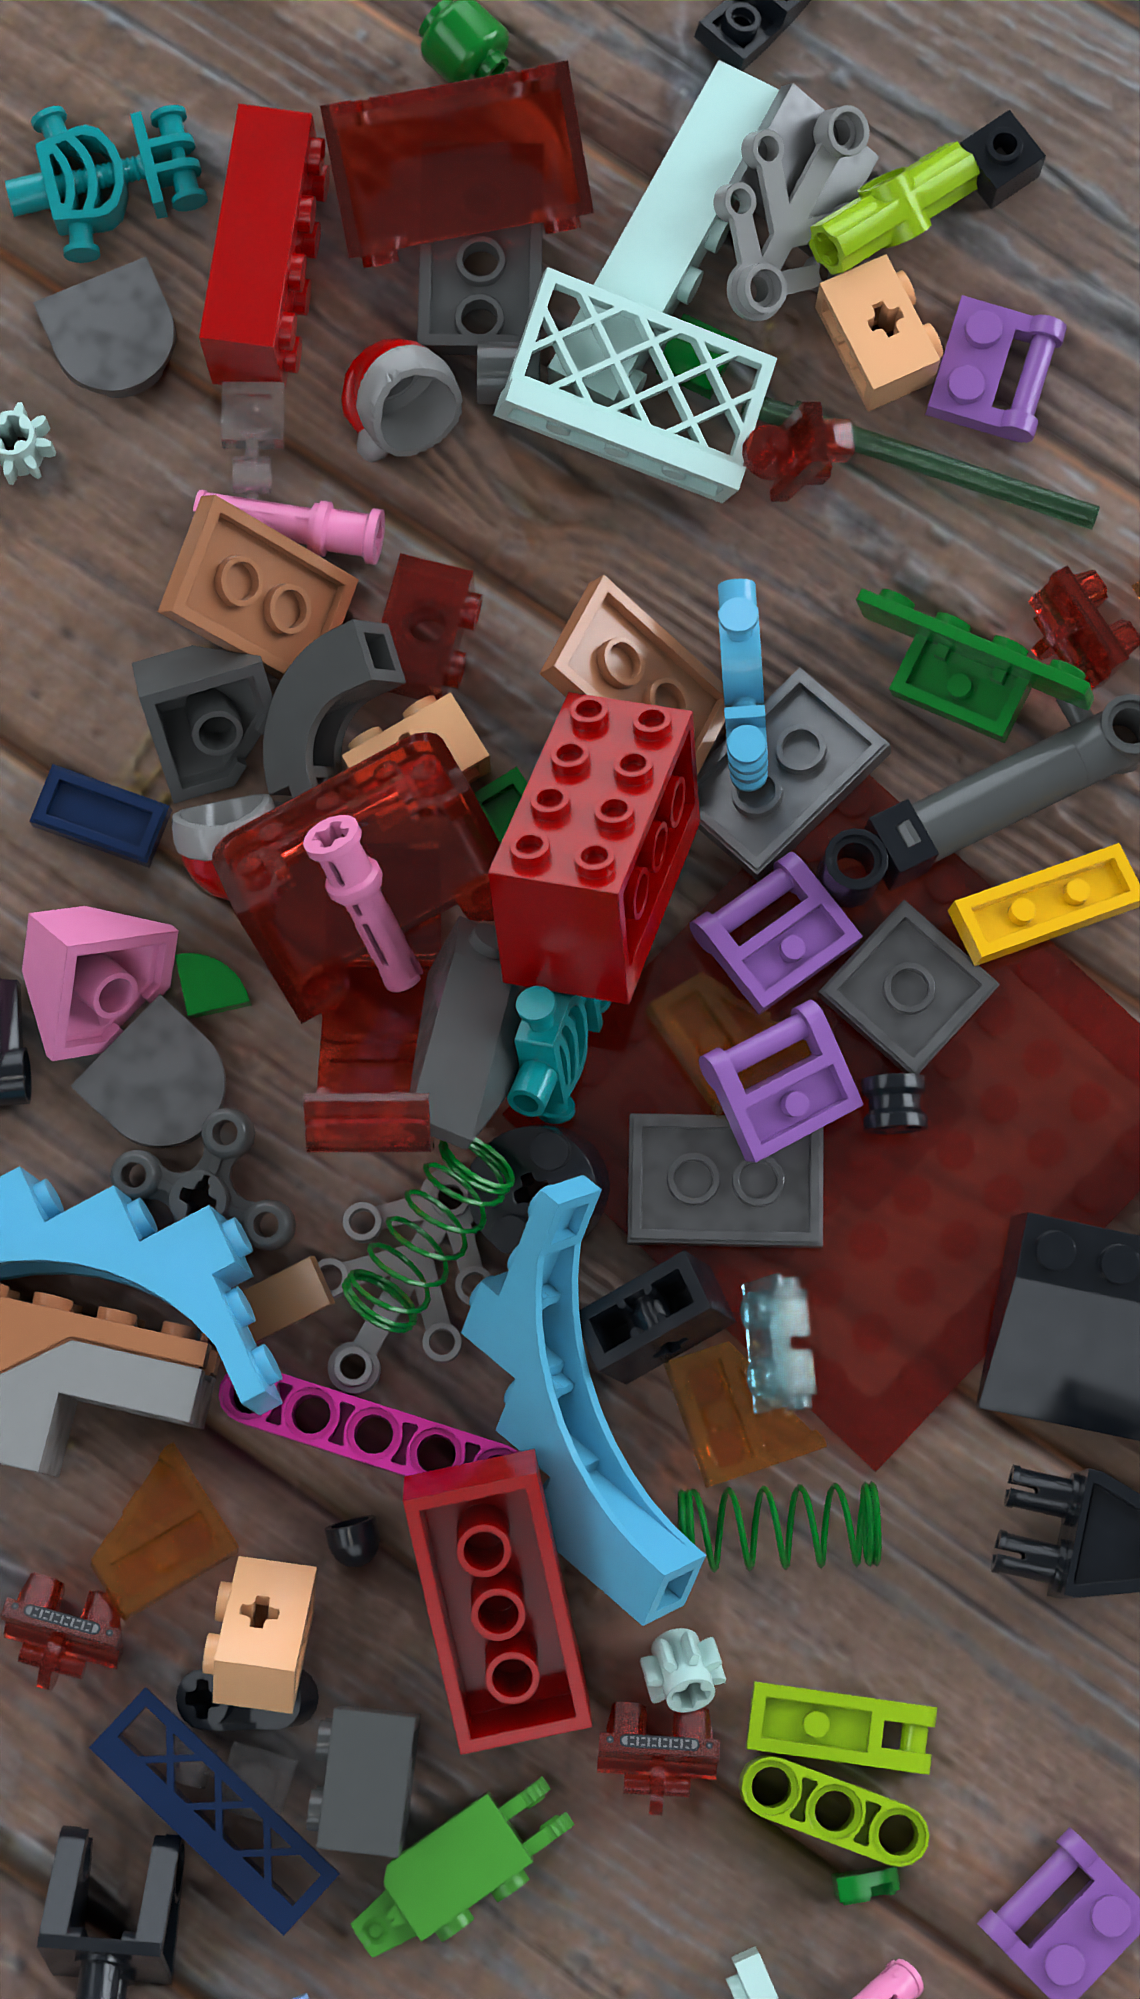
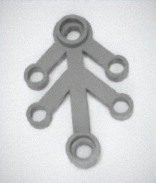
M850 105L828 109L819 116L813 129V139L816 147L790 197H788L781 161L784 155V143L780 135L773 130L766 129L752 132L744 138L741 146L742 158L747 166L757 170L769 230V237L762 250H760L752 216L757 204L754 190L744 182L726 184L716 191L713 200L714 209L718 217L730 224L737 265L731 271L727 281V297L734 312L742 319L752 322L769 319L783 305L787 295L809 289L818 292L819 284L823 281L819 274L821 263L816 261L814 255L806 260L803 267L782 271L781 268L792 248L808 244L811 239L810 227L850 203L837 205L832 213L808 218L839 158L857 155L867 145L869 125L865 115L858 108ZM834 125L836 126V128H837V130H838V134H839L838 141H836V140H835V137H834V133H833V127H834ZM760 140H763L767 146V157L765 160L758 151ZM733 192L737 194L740 201L737 213L730 204ZM828 271L827 280L839 274L831 275V273ZM751 281L755 283L757 288L755 299L751 295Z
M441 1170L431 1173L441 1184L447 1188L455 1187L459 1189L463 1196L468 1198V1191L454 1178ZM427 1178L423 1182L421 1191L439 1200V1195L442 1191L436 1188ZM417 1195L410 1197L423 1212L449 1226L456 1227L448 1216L433 1203ZM405 1198L378 1206H373L367 1202H358L351 1205L343 1216L345 1232L352 1240L358 1243H368L375 1240L381 1233V1230L388 1229L385 1223L387 1217L400 1216L413 1223L423 1221L420 1227L439 1246L446 1234H448L454 1254L458 1253L462 1247V1237L460 1234L446 1231L430 1224L408 1206ZM462 1202L458 1208L450 1210L459 1220L463 1229L472 1228L474 1219L469 1204ZM366 1211L375 1217L373 1229L366 1234H358L351 1228L352 1217L358 1212ZM396 1221L391 1223L393 1227L405 1225ZM417 1232L411 1243L435 1254L436 1250ZM474 1233L466 1234L468 1249L465 1256L456 1260L460 1273L455 1281V1290L459 1299L468 1306H470V1297L466 1296L463 1292L462 1285L464 1280L470 1275H480L484 1279L491 1276L482 1266ZM405 1246L394 1248L414 1263L423 1274L426 1282H435L439 1279L433 1259L413 1252ZM386 1250L374 1253L383 1264L396 1273L409 1279L420 1281L415 1273L395 1255ZM369 1255L345 1262L333 1258L322 1259L318 1262L321 1271L328 1267H334L342 1273L340 1286L330 1290L334 1299L344 1294L342 1283L350 1270L364 1269L385 1278L391 1277L381 1270L371 1260ZM393 1277L389 1279L403 1290L409 1298L415 1289L419 1306L422 1305L425 1299L423 1287L409 1285ZM356 1280L359 1285L367 1283L365 1281ZM441 1286L429 1287L431 1301L428 1308L421 1312L426 1329L422 1344L425 1353L431 1360L438 1363H448L459 1355L462 1349V1338L459 1331L450 1323ZM385 1291L378 1298V1300L391 1306L403 1308L400 1303ZM374 1305L372 1309L382 1317L394 1322L397 1321L400 1313L388 1311L377 1305ZM365 1321L354 1342L343 1343L332 1352L328 1361V1375L332 1383L340 1391L349 1395H361L370 1391L377 1384L381 1374V1364L377 1354L390 1332ZM438 1331H447L455 1339L454 1348L448 1354L439 1355L430 1348L431 1337ZM351 1355H358L364 1359L366 1364L364 1374L360 1378L353 1380L344 1377L341 1371L343 1361Z

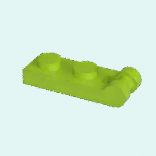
M754 1681L745 1748L930 1775L932 1754L926 1753L928 1728L935 1727L938 1707ZM884 1721L902 1723L899 1749L881 1747Z

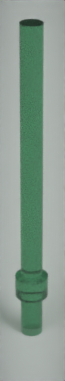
M766 396L764 398L758 420L780 428H784L801 410H812L787 435L788 437L809 443L810 438H814L1092 530L1100 509L1098 505L819 414L820 407H808L811 404L796 400L794 406ZM746 403L742 406L741 415H743Z

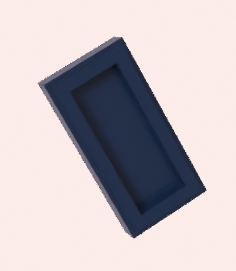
M52 764L29 822L38 829L150 868L172 809L167 804Z

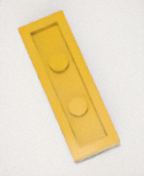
M1120 843L955 900L947 911L974 966H978L1139 908L1140 883Z

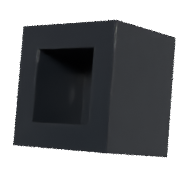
M1010 109L960 142V146L967 152L972 153L977 162L980 174L977 177L978 189L976 191L990 209L1040 176L1046 155ZM1001 147L1007 155H1001L995 150Z

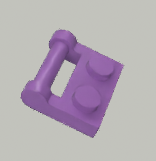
M962 295L925 415L1012 441L1031 442L1034 439L1038 426V419L1034 415L1054 348H1059L1062 345L1067 325L1053 316H1032ZM1012 339L1030 343L1011 409L1001 410L992 407Z
M789 852L777 860L773 865V872L714 914L706 911L689 923L690 930L698 944L706 952L713 955L759 1015L849 951L863 937L805 862L794 852ZM788 891L797 895L801 901L800 904L741 946H738L729 933Z
M811 999L791 1010V1017L725 1051L717 1047L699 1057L701 1072L707 1083L714 1089L747 1162H758L864 1105L827 1018L820 1006ZM802 1039L807 1042L812 1055L744 1090L737 1073Z
M1069 1827L1056 1841L1059 1848L996 1914L990 1909L977 1923L989 1938L1049 1999H1079L1140 1935V1898ZM1080 1867L1091 1880L1026 1946L1015 1933L1070 1875Z

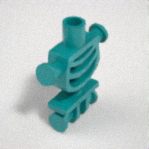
M167 105L151 113L152 126L158 128L161 134L160 137L151 139L148 138L142 112L131 113L140 154L136 157H126L125 159L120 158L115 145L99 128L81 125L67 130L64 124L67 114L63 107L50 106L42 109L31 119L34 131L42 133L45 140L35 144L41 172L5 180L6 191L14 217L51 209L58 234L61 236L69 235V244L63 248L64 258L75 263H88L100 257V247L94 244L93 233L111 231L123 221L129 200V182L134 183L141 179L147 180L157 219L168 217L162 188L174 186L175 195L171 198L173 209L185 212L201 208L208 202L207 192L199 188L197 177L202 173L199 160L193 157H186L195 150L196 146L193 136L185 133L183 122L187 119V114L183 106ZM88 151L100 153L108 163L95 166ZM72 157L80 164L83 170L72 171L67 158ZM58 170L60 175H56L55 171ZM114 186L111 198L103 204L102 190L105 188L110 189ZM84 193L87 194L83 209L80 210V195Z
M543 986L529 987L520 993L516 1000V1009L522 1020L515 1036L520 1069L507 1096L509 1105L516 1112L529 1117L538 1116L542 1121L551 1124L564 1123L575 1115V1102L569 1096L585 1066L588 1031L600 1032L603 1026L601 1013L610 1007V1001L554 992Z

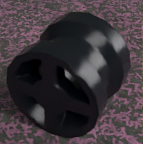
M911 1073L874 1075L861 1079V1094L868 1099L869 1112L863 1118V1132L867 1134L893 1135L927 1130L928 1116L920 1108V1096L926 1090L925 1076Z

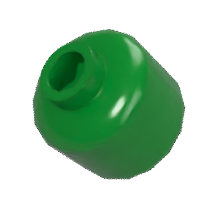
M442 0L427 14L420 26L419 36L423 38L420 45L421 57L452 87L460 91L471 89L478 84H482L484 87L491 86L499 79L508 66L509 59L504 55L509 44L508 30L475 0Z

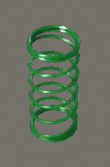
M475 1138L468 1149L485 1162L494 1173L499 1184L486 1180L465 1167L451 1152L447 1142L440 1140L438 1148L443 1161L449 1168L435 1162L424 1163L423 1166L427 1179L436 1188L460 1202L479 1207L481 1219L477 1226L471 1229H463L454 1214L438 1199L426 1192L412 1189L405 1190L404 1193L408 1206L418 1216L443 1230L461 1235L462 1247L458 1253L452 1256H445L441 1247L426 1231L406 1218L391 1216L387 1217L385 1222L390 1234L402 1245L424 1257L442 1261L444 1272L440 1279L435 1282H426L423 1274L414 1263L398 1250L380 1242L368 1244V1254L381 1270L401 1282L424 1288L425 1299L422 1305L415 1308V1305L403 1290L390 1280L364 1269L350 1270L344 1279L342 1288L345 1299L353 1310L374 1326L394 1333L411 1331L417 1323V1313L424 1311L429 1306L431 1301L429 1287H438L447 1281L449 1276L447 1261L457 1260L465 1256L468 1249L466 1234H473L484 1229L487 1222L484 1207L495 1206L503 1202L506 1193L510 1192L511 1187L514 1186L515 1177L511 1166L494 1148L478 1138ZM429 1167L441 1170L454 1178L468 1191L474 1200L455 1193L441 1184L430 1173ZM500 1173L504 1176L506 1184H504L503 1178L500 1175ZM471 1186L486 1193L497 1194L498 1197L490 1202H482ZM414 1194L423 1197L433 1203L448 1216L456 1227L444 1224L423 1212L411 1200L410 1195ZM392 1221L403 1223L418 1232L431 1244L438 1254L425 1251L404 1239L393 1228ZM377 1247L398 1257L415 1273L420 1281L409 1279L387 1267L375 1256L373 1249ZM356 1280L365 1281L379 1287L390 1294L403 1308L391 1306L378 1300L365 1291ZM351 1283L363 1297L373 1304L388 1311L408 1314L409 1322H394L371 1310L358 1298L352 1289Z
M872 1481L869 1484L864 1482L861 1486L856 1540L845 1493L838 1483H833L830 1486L824 1505L821 1545L809 1494L803 1485L798 1484L793 1490L790 1500L785 1548L773 1495L770 1489L763 1485L757 1493L754 1505L750 1553L738 1498L731 1487H727L721 1496L714 1556L706 1514L699 1492L694 1488L691 1490L687 1488L685 1492L682 1489L678 1491V1530L695 1545L694 1496L708 1564L713 1573L719 1569L724 1516L728 1495L731 1497L746 1569L750 1572L754 1568L759 1516L764 1492L767 1496L772 1515L780 1563L785 1571L790 1566L794 1516L799 1491L802 1493L805 1502L816 1562L820 1569L826 1563L829 1516L835 1489L839 1495L844 1513L853 1565L858 1567L861 1564L862 1546L865 1563L869 1567L873 1564L877 1567L881 1561L880 1503L877 1486Z

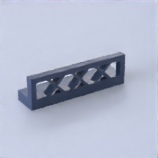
M147 1687L135 1697L89 1747L283 1936L340 1875V1872ZM146 1708L166 1726V1755L144 1756L122 1735ZM175 1735L194 1754L175 1755ZM203 1761L214 1772L215 1802L193 1803L176 1787L175 1762ZM152 1763H166L167 1777ZM223 1782L242 1801H224ZM252 1808L263 1819L264 1848L240 1849L224 1833V1809ZM201 1810H215V1824ZM272 1829L291 1847L272 1848ZM300 1855L320 1874L297 1902L273 1880L272 1856ZM250 1857H264V1871Z

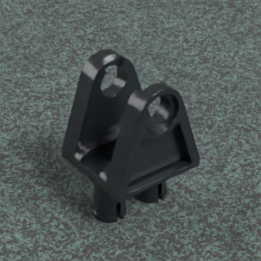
M1013 1464L1007 1483L1032 1488L1034 1493L1014 1488L1006 1489L1004 1506L1060 1517L1059 1537L1057 1544L1000 1530L994 1548L1018 1553L1021 1555V1559L1002 1554H993L991 1572H1001L1048 1583L1047 1596L1058 1599L1140 1592V1494L1106 1473L1094 1469H1085L1071 1473L1070 1479L1024 1469L1019 1465Z
M63 1825L58 1838L37 1942V1948L52 1975L79 1977L76 1999H126L128 1986L134 1985L135 1982L172 1985L185 1861V1840L180 1835L175 1834L155 1835L137 1932L124 1931L121 1940L93 1938L88 1936L85 1929L93 1838L88 1837L89 1829Z

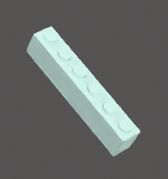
M718 60L595 281L594 286L670 316L674 313L679 302L686 305L691 302L704 274V271L698 269L707 251L716 254L720 250L730 230L729 222L720 219L715 212L713 205L715 193L721 186L729 184L742 160L741 146L744 138L759 129L779 89ZM734 194L730 198L731 206H733L735 200L739 201ZM593 305L597 314L606 311L603 308ZM581 308L571 326L586 320ZM618 315L602 323L617 354L644 342L634 321ZM591 328L563 340L578 372L606 360ZM651 328L655 337L664 333ZM668 342L659 345L662 352L664 351ZM648 351L621 362L636 394L642 391L647 379V374L642 372V369L650 356ZM556 353L548 366V385L567 377ZM610 368L583 380L594 403L608 408L625 400ZM572 385L562 389L576 395Z

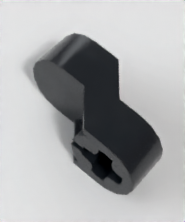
M202 1669L193 1670L184 1676L178 1686L176 1695L177 1709L186 1723L197 1729L214 1731L279 1730L299 1726L311 1719L317 1709L319 1700L317 1685L312 1676L304 1669L301 1672L293 1714L213 1703V1675L203 1674Z

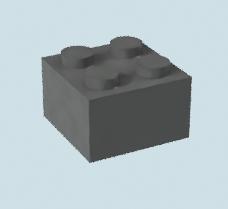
M341 1705L334 1708L333 1718L326 1717L325 1720H320L315 1761L327 1762L324 1786L317 1785L316 1789L311 1790L306 1826L308 1831L318 1832L316 1848L399 1858L406 1844L421 1714Z

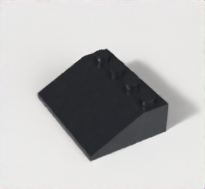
M1030 1212L1011 1216L976 1408L1140 1441V1235Z

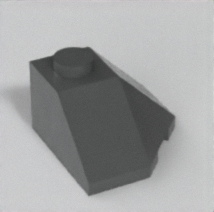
M191 645L133 662L132 668L140 703L174 804L235 786L247 767L246 758L261 734L264 735L267 714L273 698L261 656Z

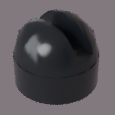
M375 1515L344 1520L325 1528L331 1554L334 1555L338 1562L345 1566H364L374 1558L378 1551L380 1533Z

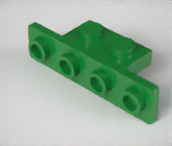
M861 589L856 598V602L866 619L914 638L889 687L892 696L1004 744L1032 688L1089 711L1094 701L1091 685L1085 681L1086 674L1067 662L1052 659L1049 665L1027 657L1029 651L1021 644L1009 638L995 635L992 642L970 633L971 626L963 620L944 612H938L936 617L933 618L914 610V602L904 595L889 589H881L879 595L866 589Z

